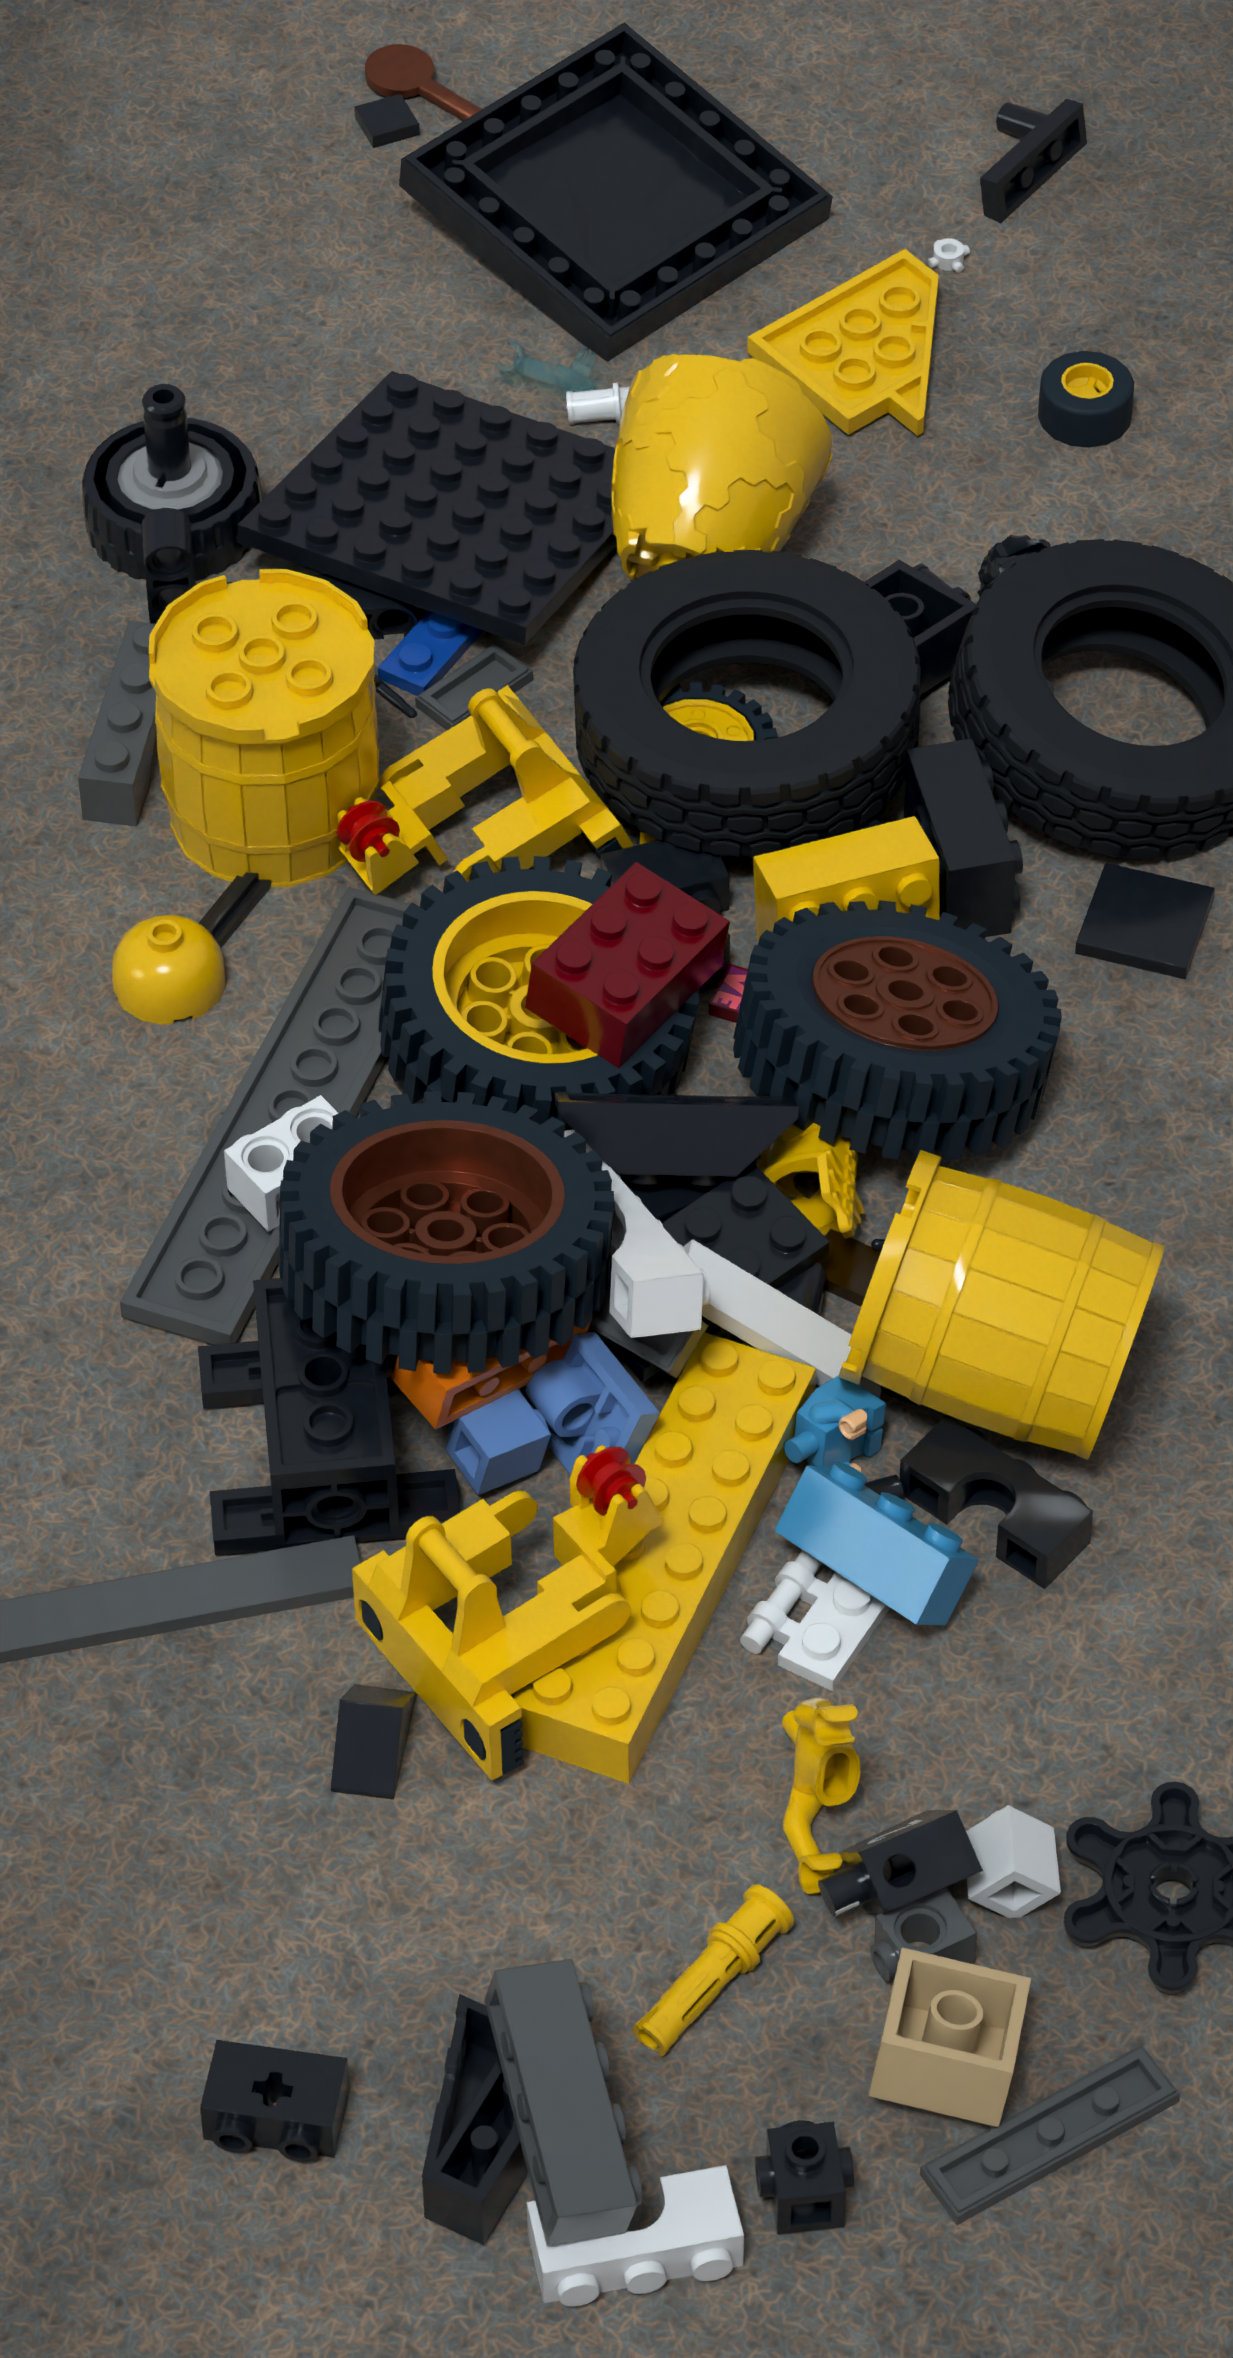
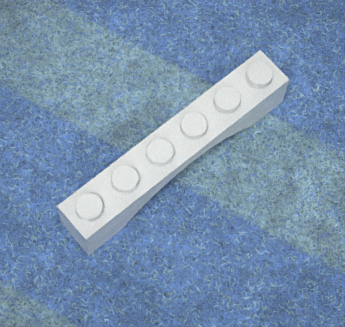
M567 1130V1131H565L564 1137H567V1136H569V1135L575 1133V1131H574V1130ZM588 1144L586 1145V1152L594 1151ZM603 1161L602 1171H609L612 1179L611 1191H614L609 1313L630 1338L701 1330L702 1306L708 1304L710 1297L709 1282L705 1271L695 1264L685 1252L683 1246L678 1244L665 1230L661 1221L657 1220L642 1204L641 1199L635 1196L621 1180L620 1175L616 1174Z

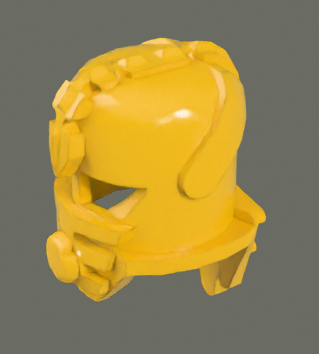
M813 1123L803 1131L792 1124L760 1154L761 1159L757 1161V1167L785 1196L796 1197L791 1202L823 1235H826L830 1229L841 1232L845 1239L854 1236L857 1225L861 1223L860 1214H864L865 1210L856 1192L855 1178L858 1154L857 1151L849 1149L851 1139L839 1135L834 1144L818 1138L820 1125ZM819 1173L820 1189L810 1199L796 1189L793 1182L796 1174Z

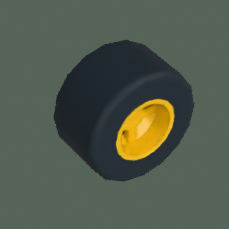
M1078 351L1066 353L1052 360L1042 372L1040 382L1038 418L1043 430L1057 441L1069 446L1085 448L1107 445L1121 438L1131 423L1134 395L1132 375L1129 369L1118 359L1101 352Z

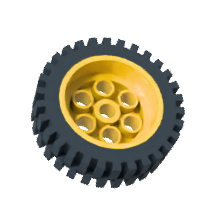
M518 856L502 858L501 870L498 873H493L488 862L484 861L472 865L470 881L468 882L458 870L445 876L443 893L432 884L421 893L420 907L411 903L403 913L402 926L396 924L391 935L390 948L387 950L378 1032H381L380 1047L383 1057L390 1056L388 1071L394 1082L404 1079L403 1094H408L411 1104L423 1099L424 1092L441 1091L442 1102L456 1103L458 1092L475 1093V1105L487 1106L491 1097L494 1096L508 1100L507 1112L516 1114L523 1105L538 1110V1124L541 1125L549 1118L554 1117L565 1124V1131L573 1130L557 1112L555 1092L668 1095V1093H675L680 1084L682 1071L685 1072L698 1008L699 992L696 991L620 1068H617L588 1048L584 1050L576 1049L578 1047H586L525 1008L531 964L610 888L612 873L597 868L591 880L580 876L582 863L566 859L564 872L550 870V857L534 856L532 869H521Z

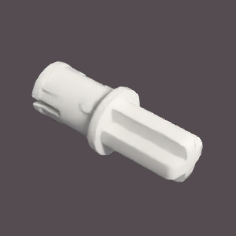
M617 382L613 383V388L580 392L566 391L569 425L615 419L616 423L620 424L630 387L619 388Z

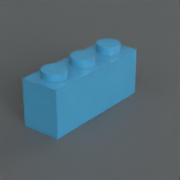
M834 1462L832 1467L806 1466L774 1531L914 1624L946 1625L979 1562V1559L960 1548L963 1539L943 1526L934 1523L926 1526L912 1517L915 1508L905 1500L882 1492L881 1495L875 1493L865 1486L868 1478L849 1465Z

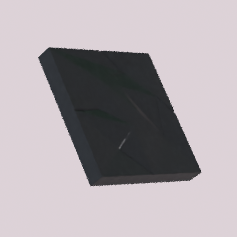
M625 22L402 158L399 186L494 269L502 273L509 282L576 340L606 362L828 220L833 198L830 193Z

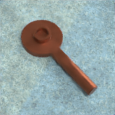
M404 44L384 46L371 53L366 60V82L379 94L388 97L401 94L403 98L421 95L462 121L482 110L434 80V63L432 58L425 51L417 47Z

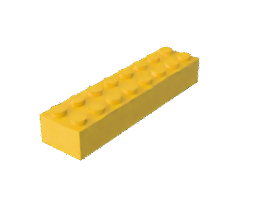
M704 1332L634 1463L645 1471L646 1482L644 1489L648 1492L655 1508L663 1515V1525L651 1530L614 1566L616 1570L617 1593L630 1604V1617L626 1624L612 1636L516 1692L514 1700L522 1708V1717L519 1720L522 1722V1728L520 1729L523 1732V1737H521L523 1748L627 1784L630 1783L790 1460L784 1451V1444L794 1437L797 1412L816 1389L815 1367Z

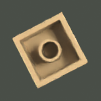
M902 1947L868 2096L999 2127L1013 2076L1031 1978Z

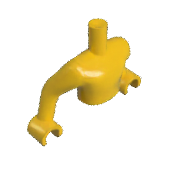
M812 1698L799 1703L795 1710L789 1711L782 1719V1727L795 1744L793 1786L783 1819V1831L798 1859L799 1882L803 1892L807 1894L820 1893L818 1880L834 1874V1869L842 1867V1858L838 1852L820 1853L811 1833L812 1821L823 1805L828 1807L836 1806L850 1800L858 1787L860 1778V1759L852 1746V1743H855V1737L849 1728V1721L857 1719L858 1710L853 1704L835 1706L829 1700L823 1698Z

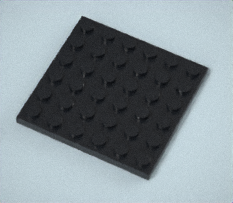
M391 371L238 524L237 542L526 645L617 544L616 536L613 535L611 494L615 448L605 445L600 440L585 438L559 429L551 423L538 422L512 413L504 407L492 406L466 397L458 391L446 390L417 380L412 375Z

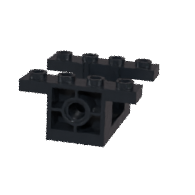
M283 1279L253 1280L258 1341L198 1346L203 1409L264 1403L271 1486L209 1491L215 1555L276 1550L354 1535L356 1542L406 1538L410 1527L423 1517L434 1516L442 1524L460 1513L455 1469L396 1474L388 1392L401 1391L391 1379L398 1356L388 1354L383 1363L379 1364L366 1360V1345L360 1344L351 1353L337 1347V1331L323 1338L312 1330L313 1317L302 1320L294 1311L295 1299L287 1300L283 1291Z

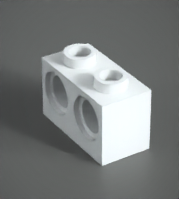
M321 1095L301 1107L290 1109L280 1119L253 1134L241 1137L231 1147L224 1150L227 1189L268 1232L280 1225L281 1180H283V1169L287 1160H293L294 1148L300 1141L310 1143V1131L319 1124L332 1129L333 1116L338 1114Z

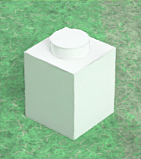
M1007 1805L966 1831L983 1870L967 1877L968 1897L970 1900L1007 1918H1016L1026 1915L1061 1894L1054 1827Z

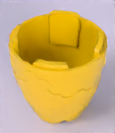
M662 355L654 359L652 364L645 369L638 370L631 382L621 415L613 460L611 489L613 535L617 539V552L621 559L622 569L629 580L634 581L635 577L639 578L650 571L654 572L661 566L684 558H693L701 554L720 551L734 552V550L780 552L791 537L790 533L808 507L810 497L825 476L833 456L831 454V430L823 414L802 394V389L796 380L754 358L743 359L740 362L711 355Z

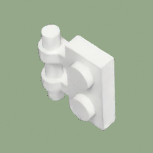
M802 1550L795 1561L785 1563L775 1578L777 1587L767 1601H760L753 1608L747 1618L749 1626L741 1636L740 1642L746 1650L754 1654L761 1653L770 1639L784 1644V1647L778 1654V1666L833 1691L890 1607L837 1572H835L828 1584L816 1579L815 1574L823 1563ZM798 1599L812 1605L800 1623L787 1617V1614Z

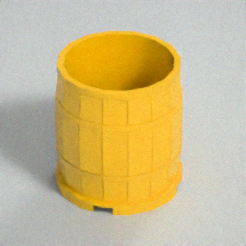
M259 569L260 579L240 580L227 584L226 576L222 575L198 583L168 604L149 634V681L156 692L155 724L157 752L161 774V788L166 798L170 816V829L184 855L213 877L232 882L237 875L243 877L246 872L258 873L259 880H271V887H293L330 875L348 862L339 849L341 845L336 833L338 828L337 814L341 810H346L347 812L349 807L355 806L354 801L359 797L369 801H376V791L379 783L376 686L373 679L375 677V641L368 630L367 617L358 602L327 580L288 569Z
M920 1150L906 1184V1188H909L903 1208L900 1214L895 1213L848 1344L851 1350L846 1362L843 1361L838 1377L860 1385L862 1377L909 1398L910 1401L918 1405L926 1406L966 1423L1012 1437L1014 1440L1028 1441L1073 1453L1078 1457L1088 1460L1135 1338L1165 1246L1156 1242L1152 1243L1115 1226L1096 1214L1092 1215L1047 1196L1001 1182L998 1179H987L939 1166L940 1156Z

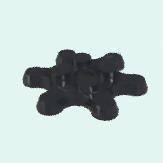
M1175 1781L1166 1782L1158 1786L1153 1792L1151 1798L1152 1818L1148 1825L1140 1830L1133 1832L1119 1831L1101 1819L1084 1817L1073 1822L1066 1833V1845L1073 1857L1080 1863L1099 1872L1103 1879L1102 1887L1095 1895L1075 1901L1065 1911L1064 1927L1067 1934L1075 1944L1082 1947H1093L1115 1937H1126L1132 1941L1142 1943L1148 1948L1150 1954L1148 1963L1149 1977L1157 1989L1167 1994H1178L1188 1988L1195 1980L1197 1973L1195 1958L1198 1949L1215 1943L1233 1946V1836L1217 1837L1206 1832L1198 1821V1795L1190 1786ZM1175 1880L1185 1884L1190 1893L1185 1897L1178 1898L1176 1904H1171L1170 1898L1159 1893L1156 1887L1164 1881Z

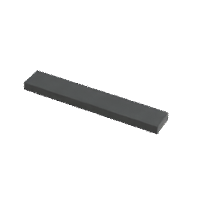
M352 1535L0 1600V1663L354 1598L352 1568L361 1563L355 1537Z

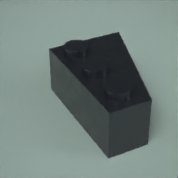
M459 1994L451 2046L448 2048L445 2061V2075L439 2103L436 2105L422 2173L424 2218L484 2245L528 2173L486 2005Z

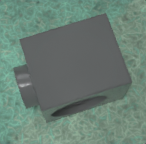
M944 1887L892 1911L876 1915L874 1944L870 1946V1954L878 1973L885 1981L894 1979L902 1947L975 1964L977 1932L948 1889ZM923 1942L929 1944V1946L915 1947L910 1945V1943Z

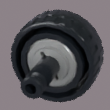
M159 384L149 388L142 398L144 421L129 425L112 434L91 455L86 464L82 479L83 512L89 542L92 548H96L99 558L102 561L108 562L111 568L117 572H124L130 578L140 580L145 579L141 532L143 519L150 512L161 508H174L182 511L189 518L191 524L195 580L199 581L206 579L209 575L226 571L228 566L237 564L243 559V554L252 549V547L237 542L238 524L262 501L259 472L251 451L236 435L214 423L187 418L184 393L176 386L170 384Z

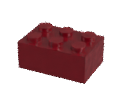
M635 862L532 962L525 1008L609 1063L620 1068L722 966L730 921Z

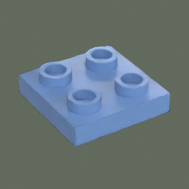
M595 1331L575 1334L564 1359L549 1362L538 1369L525 1389L527 1398L543 1415L548 1425L551 1436L547 1446L570 1475L576 1458L580 1455L587 1457L591 1453L595 1454L596 1448L600 1445H604L606 1448L612 1446L622 1447L629 1453L630 1464H634L660 1414Z

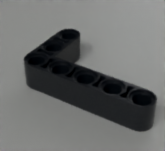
M161 508L150 512L143 519L141 526L149 621L151 624L157 623L168 604L196 585L191 524L189 518L182 511L174 508ZM327 574L311 575L327 580L358 602L367 617L368 630L374 640L384 639V635L404 634L405 637L418 624L416 606Z

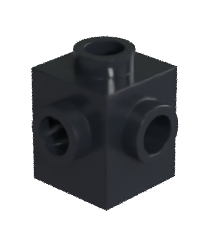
M798 2120L789 2122L780 2128L767 2129L766 2155L755 2157V2172L759 2197L771 2196L777 2234L844 2227L845 2188L854 2187V2170L850 2147L838 2148L834 2122L815 2124L811 2121Z

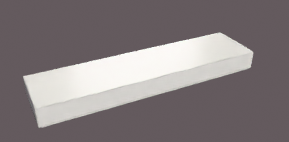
M692 1239L683 1247L695 1264L705 1271L708 1278L710 1297L708 1304L702 1306L703 1317L759 1350L815 1367L816 1384L819 1386L839 1375L843 1361L846 1362L851 1347L848 1346L851 1334ZM862 1377L860 1386L880 1398V1385Z

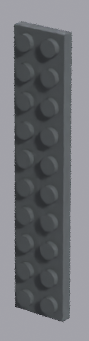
M352 887L347 888L120 1301L121 1317L213 1345L236 1343L255 1307L253 1280L270 1279L279 1262V1226L268 1232L227 1189L224 1150L231 1147L241 1137L259 1131L280 1119L290 1109L301 1107L320 1095L338 1113L347 1110L356 1117L360 1104L364 1102L387 1057L382 1055L380 1047L381 1032H378L387 950L390 948L391 935L396 924L402 926L403 913L410 903L381 895H374L373 893Z

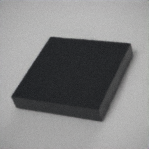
M1105 862L1076 941L1075 954L1186 979L1214 900L1215 888Z

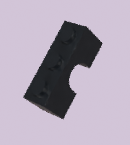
M947 1415L900 1460L899 1479L903 1487L904 1497L946 1525L962 1510L970 1506L989 1505L1002 1510L1007 1516L998 1524L996 1558L1043 1589H1046L1090 1544L1093 1510L1087 1507L1079 1496L1073 1492L1061 1490L1038 1475L1027 1462L1021 1459H1013L990 1444L978 1430L964 1427Z

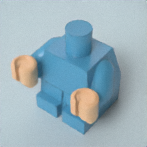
M838 1376L816 1388L798 1410L794 1437L784 1444V1451L787 1457L794 1463H799L806 1459L810 1466L832 1467L834 1462H840L861 1472L859 1465L850 1463L851 1459L862 1454L870 1457L881 1450L883 1429L880 1426L884 1424L886 1403L858 1384L841 1379Z

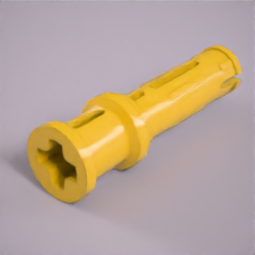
M752 1884L743 1894L744 1903L726 1923L717 1922L713 1926L707 1938L708 1946L701 1955L660 1997V2000L632 2027V2032L637 2040L653 2051L659 2046L656 2051L660 2056H664L685 2029L697 2019L738 1972L740 1974H745L747 1971L751 1972L760 1963L759 1953L777 1933L785 1934L794 1925V1917L791 1910L774 1892L758 1884Z

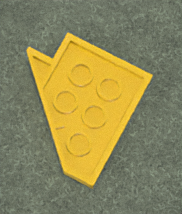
M903 249L747 337V353L756 360L764 362L796 380L802 389V394L824 416L848 435L889 412L918 436L924 432L939 275L908 250Z

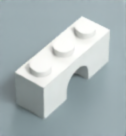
M723 2165L660 2177L661 2216L654 2224L645 2229L626 2231L624 2234L547 2246L536 2202H527L528 2236L543 2302L560 2301L565 2306H581L592 2302L602 2292L627 2288L631 2293L645 2294L661 2288L666 2283V2280L693 2275L695 2279L700 2281H713L725 2277L734 2267L743 2266L744 2234L727 2166Z

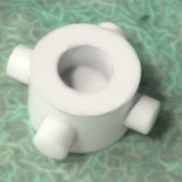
M955 239L937 240L933 245V257L927 260L929 267H938L942 270H954L956 273H961L964 270V256L970 254L969 247Z

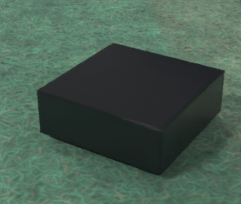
M401 94L354 106L355 119L373 148L420 135L419 122Z

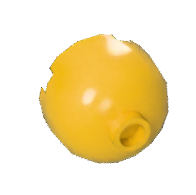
M168 914L156 915L139 921L123 935L113 954V991L123 1010L142 1021L164 1025L174 1024V1020L185 1019L192 1016V1019L202 1016L219 1002L226 986L224 958L220 946L204 926L188 917Z

